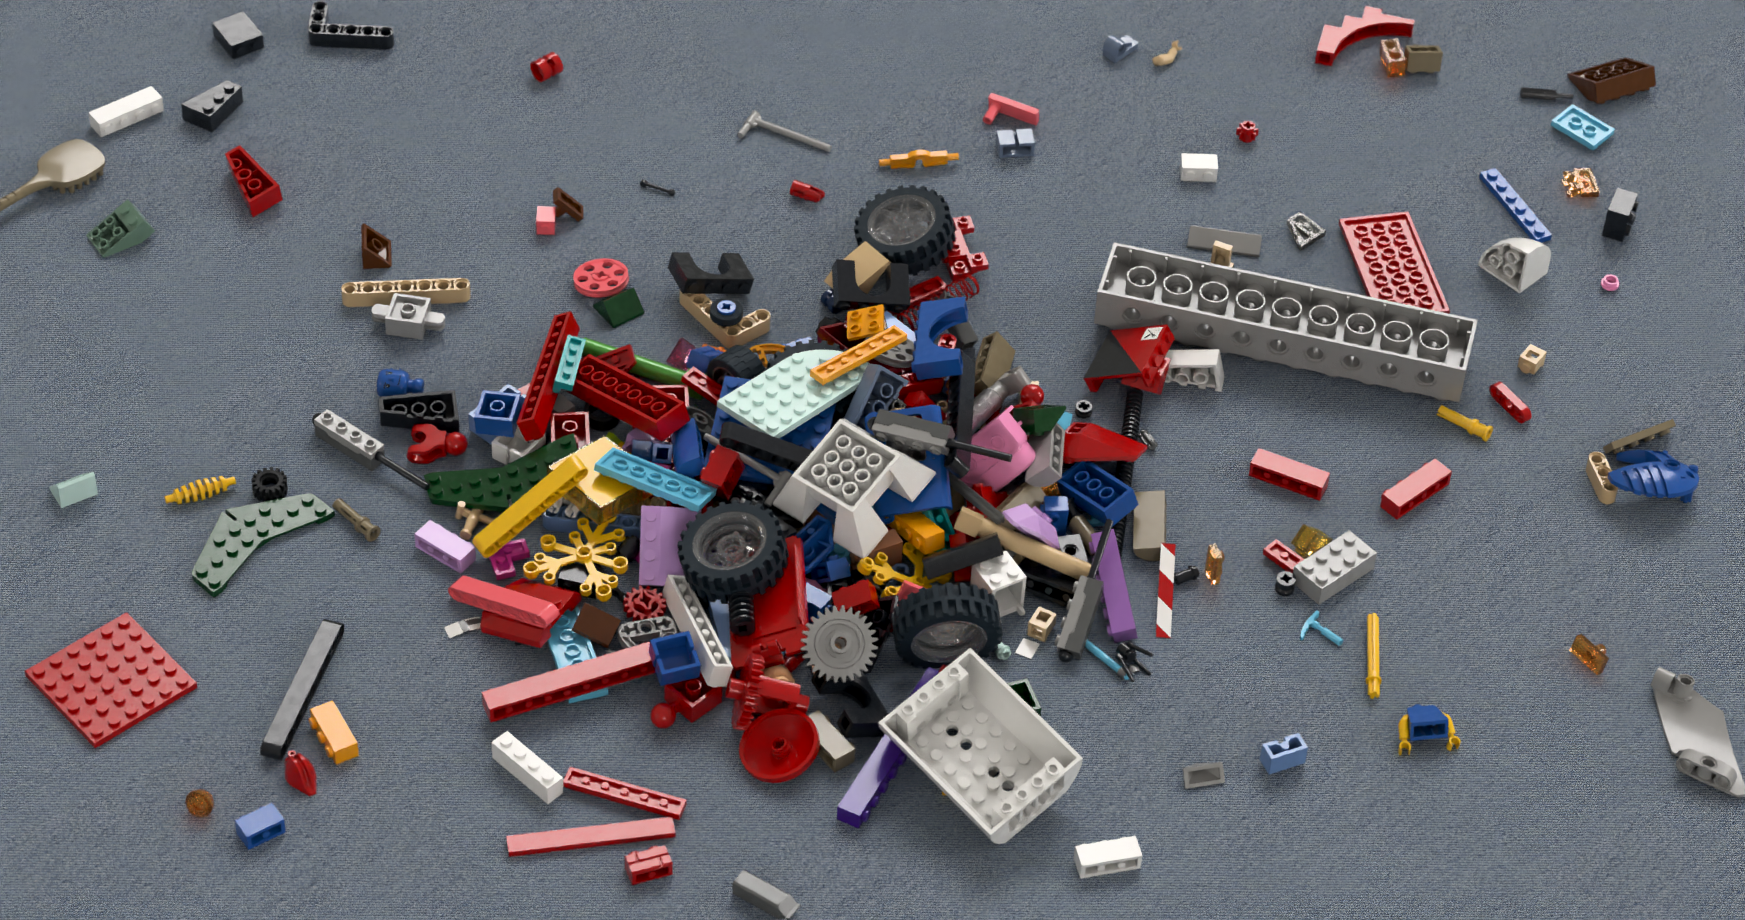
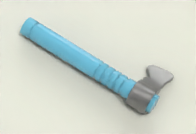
M1087 639L1085 644L1087 650L1113 669L1121 679H1129L1122 666ZM1132 664L1128 668L1131 674L1140 671L1138 667Z

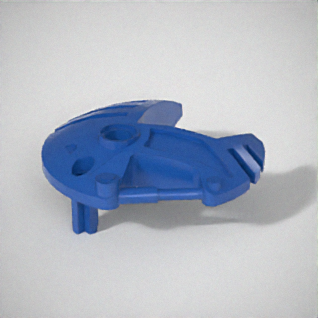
M1638 449L1618 452L1616 460L1634 463V465L1609 472L1607 476L1611 484L1624 491H1631L1633 494L1640 496L1642 494L1646 497H1680L1683 503L1692 501L1693 491L1699 484L1698 466H1688L1680 463L1669 455L1666 450L1660 452Z

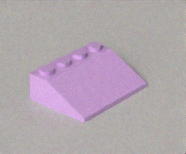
M641 506L639 585L664 587L667 575L685 576L678 557L679 549L677 545L678 541H682L680 537L682 530L687 531L686 524L689 521L694 522L696 520L695 515L699 512L681 507Z

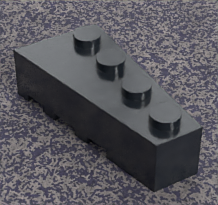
M455 390L378 397L381 426L412 429L417 424H432L440 431H446L447 433L459 432V416Z

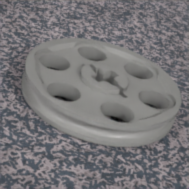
M907 338L903 343L873 359L888 366L909 368L911 367V362H914V343Z

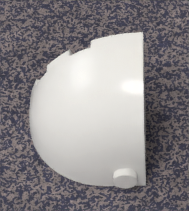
M1509 238L1494 244L1480 257L1478 266L1518 293H1521L1547 274L1551 251L1548 246L1536 240Z

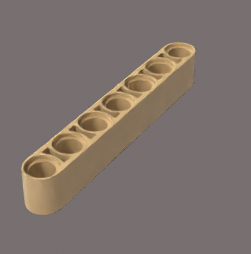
M465 278L347 282L341 287L342 303L347 307L374 306L375 304L390 305L394 293L431 298V304L464 303L469 301L471 297L470 282Z

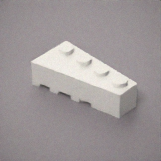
M1219 349L1168 350L1165 357L1171 358V362L1165 379L1166 383L1176 381L1183 386L1193 384L1198 385V388L1201 389L1211 387L1215 388V391L1222 392L1225 376Z

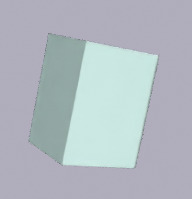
M94 472L84 473L49 487L61 508L98 494Z

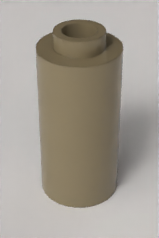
M1083 515L1074 516L1070 520L1068 527L1073 534H1080L1085 550L1089 555L1094 556L1095 553L1091 554L1089 542H1092L1091 534L1097 532Z

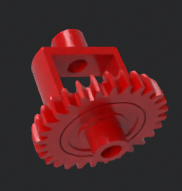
M749 653L747 659H745V664H743L742 671L740 672V679H729L725 695L726 698L734 699L731 724L733 729L741 731L747 730L750 724H752L750 719H754V716L751 713L762 715L772 710L787 708L806 714L810 696L800 694V684L762 676L765 674L761 671L765 669L764 658L754 653Z

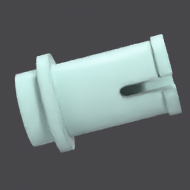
M1002 642L998 644V648L994 651L997 654V658L1002 660L1008 659L1011 655L1010 647Z

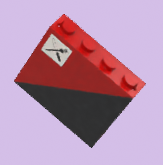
M1168 324L1110 330L1084 376L1090 392H1097L1104 379L1141 376L1145 386L1149 387L1175 339Z

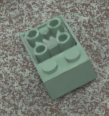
M127 199L86 236L102 257L105 258L142 243L155 230L140 210Z

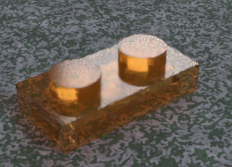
M1216 543L1208 545L1205 573L1212 585L1220 583V576L1223 573L1222 564L1225 560L1223 551L1219 550Z

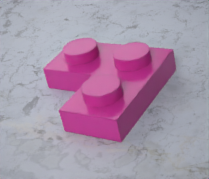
M525 538L508 542L494 555L489 557L496 580L516 576L513 561L530 558Z

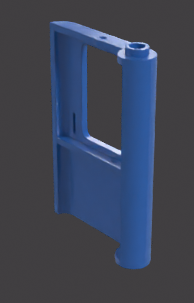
M926 405L891 411L908 416H921L924 420L943 424L941 408L938 405ZM871 412L864 418L865 431L873 436V431L869 430L867 423L870 418L877 416V412ZM926 450V459L918 461L935 471L936 475L913 502L889 488L885 490L874 504V511L884 524L893 522L895 519L894 515L940 508L953 510L949 472L944 467V454L935 455Z

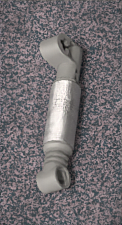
M1021 366L1005 372L990 388L984 389L974 398L972 435L1002 406L1006 397L1021 391L1032 382Z

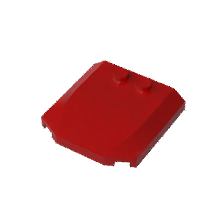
M521 578L503 588L551 602L558 608L559 616L546 628H540L484 610L480 624L481 632L541 648L551 637L550 629L567 609L573 611L582 600L581 593Z

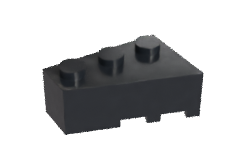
M226 80L182 103L183 120L213 132L243 103L242 86Z

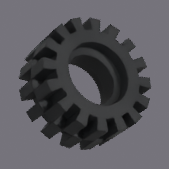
M265 467L263 471L258 470L257 474L254 473L252 478L254 497H257L259 501L263 499V502L279 499V497L284 498V494L286 495L288 490L287 477L284 475V472H280L278 468L273 470V467L267 470ZM268 483L276 484V485H274V486H272V487H266V486H264L265 484H268Z

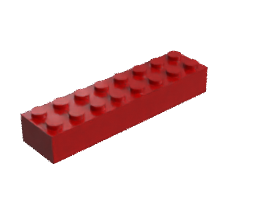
M590 354L580 360L572 391L566 390L579 399L660 441L668 438L690 421L685 402Z

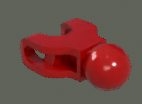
M417 424L412 427L411 436L415 442L420 444L411 445L408 448L407 458L412 463L429 464L439 457H446L447 453L453 456L462 455L468 447V440L459 432L447 435L446 431H440L432 424Z

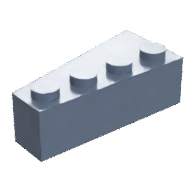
M868 363L844 419L865 430L864 418L871 412L878 413L879 409L888 411V406L893 400L897 399L900 390L909 381L881 365Z

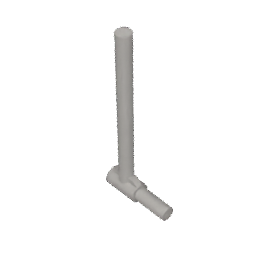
M753 111L744 122V126L737 133L739 138H743L749 129L760 126L830 152L832 145L761 120V115L757 111Z
M708 433L704 435L703 440L715 447L717 444L720 445L719 439ZM738 452L743 463L774 480V489L764 502L765 505L771 507L792 474L786 470L778 474L747 455Z

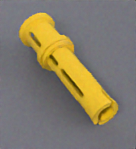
M1441 405L1437 411V416L1466 429L1470 435L1475 434L1481 437L1485 442L1488 441L1493 432L1492 426H1486L1480 423L1478 419H1469L1444 405Z

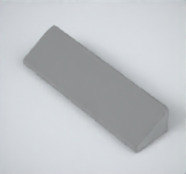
M1192 225L1190 226L1187 247L1212 250L1214 242L1219 241L1233 246V254L1259 257L1262 236Z

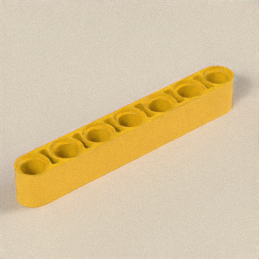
M576 455L567 458L473 538V545L484 558L494 555L582 481L588 474L586 466Z

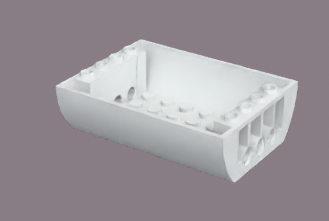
M971 648L878 722L880 729L996 844L1006 843L1065 794L1075 780L1083 760ZM953 728L958 733L955 736H950L947 734V731ZM968 742L972 747L965 750L961 748V744ZM991 770H997L1000 775L991 777L988 773ZM1005 784H1011L1014 788L1011 791H1005L1002 787Z

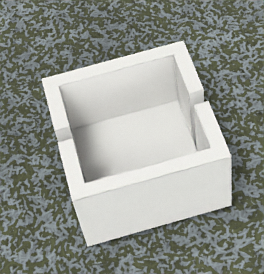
M517 425L514 437L497 436L492 441V458L505 465L512 463L545 446L546 436L544 434L539 440H530L528 443V441H525Z

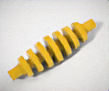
M218 476L219 481L215 477H211V483L208 478H204L203 485L200 479L195 480V486L193 482L188 483V490L183 485L181 486V492L176 488L173 490L174 493L164 496L166 504L174 501L177 504H182V499H184L185 503H190L189 497L192 498L193 502H197V495H199L200 500L203 501L206 499L205 493L210 498L213 497L212 491H214L215 495L220 494V488L222 492L227 491L228 486L236 484L235 477L224 478L223 476Z

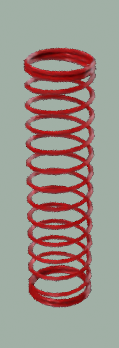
M967 273L961 278L956 279V281L951 282L950 285H946L945 288H941L929 297L924 298L923 301H919L918 304H914L913 307H909L907 310L899 313L897 319L899 320L901 315V322L904 324L902 318L904 316L914 332V329L917 330V328H914L908 312L912 314L916 322L918 319L913 314V309L919 310L918 307L921 306V302H926V299L933 301L935 296L940 298V293H943L941 290H947L950 292V295L955 297L951 292V287L955 288L958 297H962L956 288V283L960 285L962 292L967 296V301L968 297L972 298L973 295L975 296L979 293V284L971 274ZM965 277L970 278L975 283L976 293H973L972 287L965 281Z

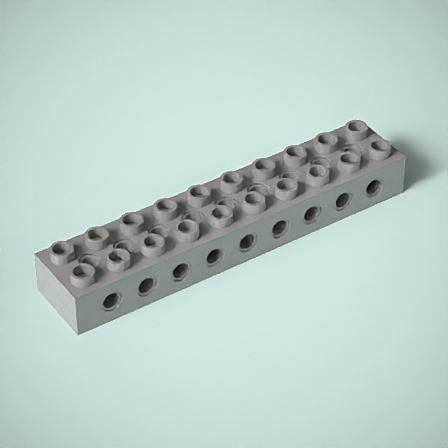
M1115 242L1098 288L1094 318L1095 324L1104 325L1113 330L1168 324L1174 335V341H1178L1183 345H1197L1219 349L1220 353H1234L1251 357L1257 361L1266 360L1285 364L1293 369H1308L1324 373L1330 377L1340 376L1358 380L1367 385L1377 384L1395 388L1404 393L1414 392L1432 396L1441 401L1451 400L1455 402L1460 401L1478 322L1476 319Z

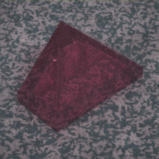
M683 337L680 338L666 362L687 371L686 363L689 353L695 349V346Z

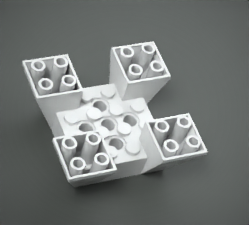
M839 419L790 477L774 500L773 505L804 523L820 503L824 504L836 512L834 542L864 559L888 532L887 527L872 508L875 502L887 488L913 502L936 475V472L908 455L882 444L875 439V436L850 421Z

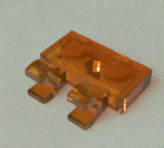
M1574 168L1573 172H1563L1565 178H1562L1561 181L1563 185H1568L1569 190H1566L1567 197H1575L1578 194L1581 197H1599L1600 190L1591 168Z

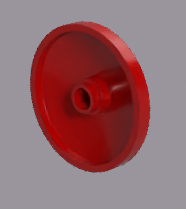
M787 708L769 711L756 718L750 724V727L744 731L739 744L741 762L746 771L757 780L767 783H780L791 780L805 772L814 762L820 747L819 732L812 719L801 711Z

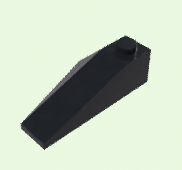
M897 595L878 598L880 608L864 613V616H867L864 623H872L868 629L876 630L871 637L878 638V641L872 643V645L878 646V649L871 650L876 655V658H869L873 664L871 666L865 664L868 671H863L864 674L871 673L892 629L891 616L894 614L893 609L898 603L899 596Z

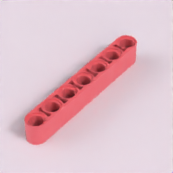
M464 575L448 588L450 596L458 602L540 628H546L560 614L558 608L551 602Z

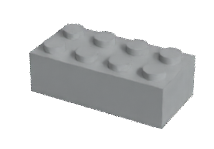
M1349 530L1294 566L1295 585L1320 605L1373 570L1377 552Z

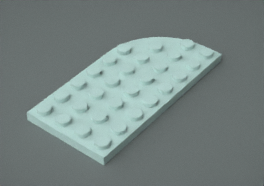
M809 350L795 353L719 399L717 407L749 428L780 439L857 390L868 362L822 385L810 376V370L843 352L835 350Z

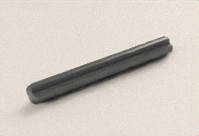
M948 471L950 486L996 524L999 525L1005 521V516Z

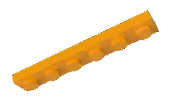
M893 325L811 369L810 376L820 384L825 385L907 340V334Z

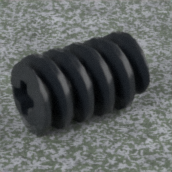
M748 591L735 592L728 600L730 630L738 636H749L755 631L753 595Z

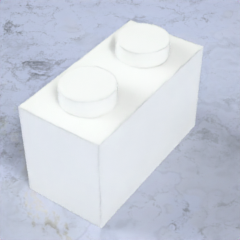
M1181 153V181L1216 182L1218 173L1217 155Z

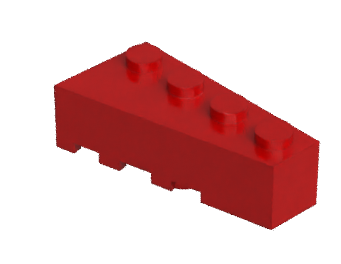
M240 145L225 153L228 168L252 217L283 200L279 184Z

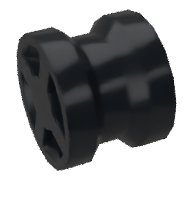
M1288 571L1280 572L1276 577L1275 591L1281 596L1293 594L1296 583L1295 575Z

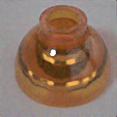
M196 789L187 795L185 804L192 815L202 818L212 812L214 799L210 792L204 789Z

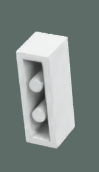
M1136 836L1122 837L1120 839L1103 840L1097 843L1075 846L1074 862L1081 879L1141 868L1142 853Z

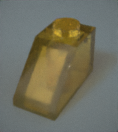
M1303 524L1291 541V544L1296 547L1295 551L1299 554L1311 556L1331 543L1333 539L1320 529Z

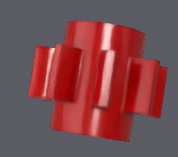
M1244 121L1237 127L1236 135H1239V140L1249 143L1252 140L1255 141L1259 129L1255 128L1256 124L1253 122Z

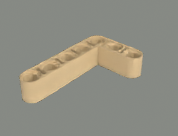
M680 290V304L728 349L735 345H744L770 330V312L765 309H759L748 314L736 325L723 327L714 323L710 318V306L713 302L705 294H682Z

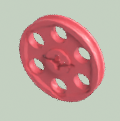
M600 258L580 265L573 274V280L576 290L582 295L603 298L615 295L625 289L629 282L627 267L620 261Z

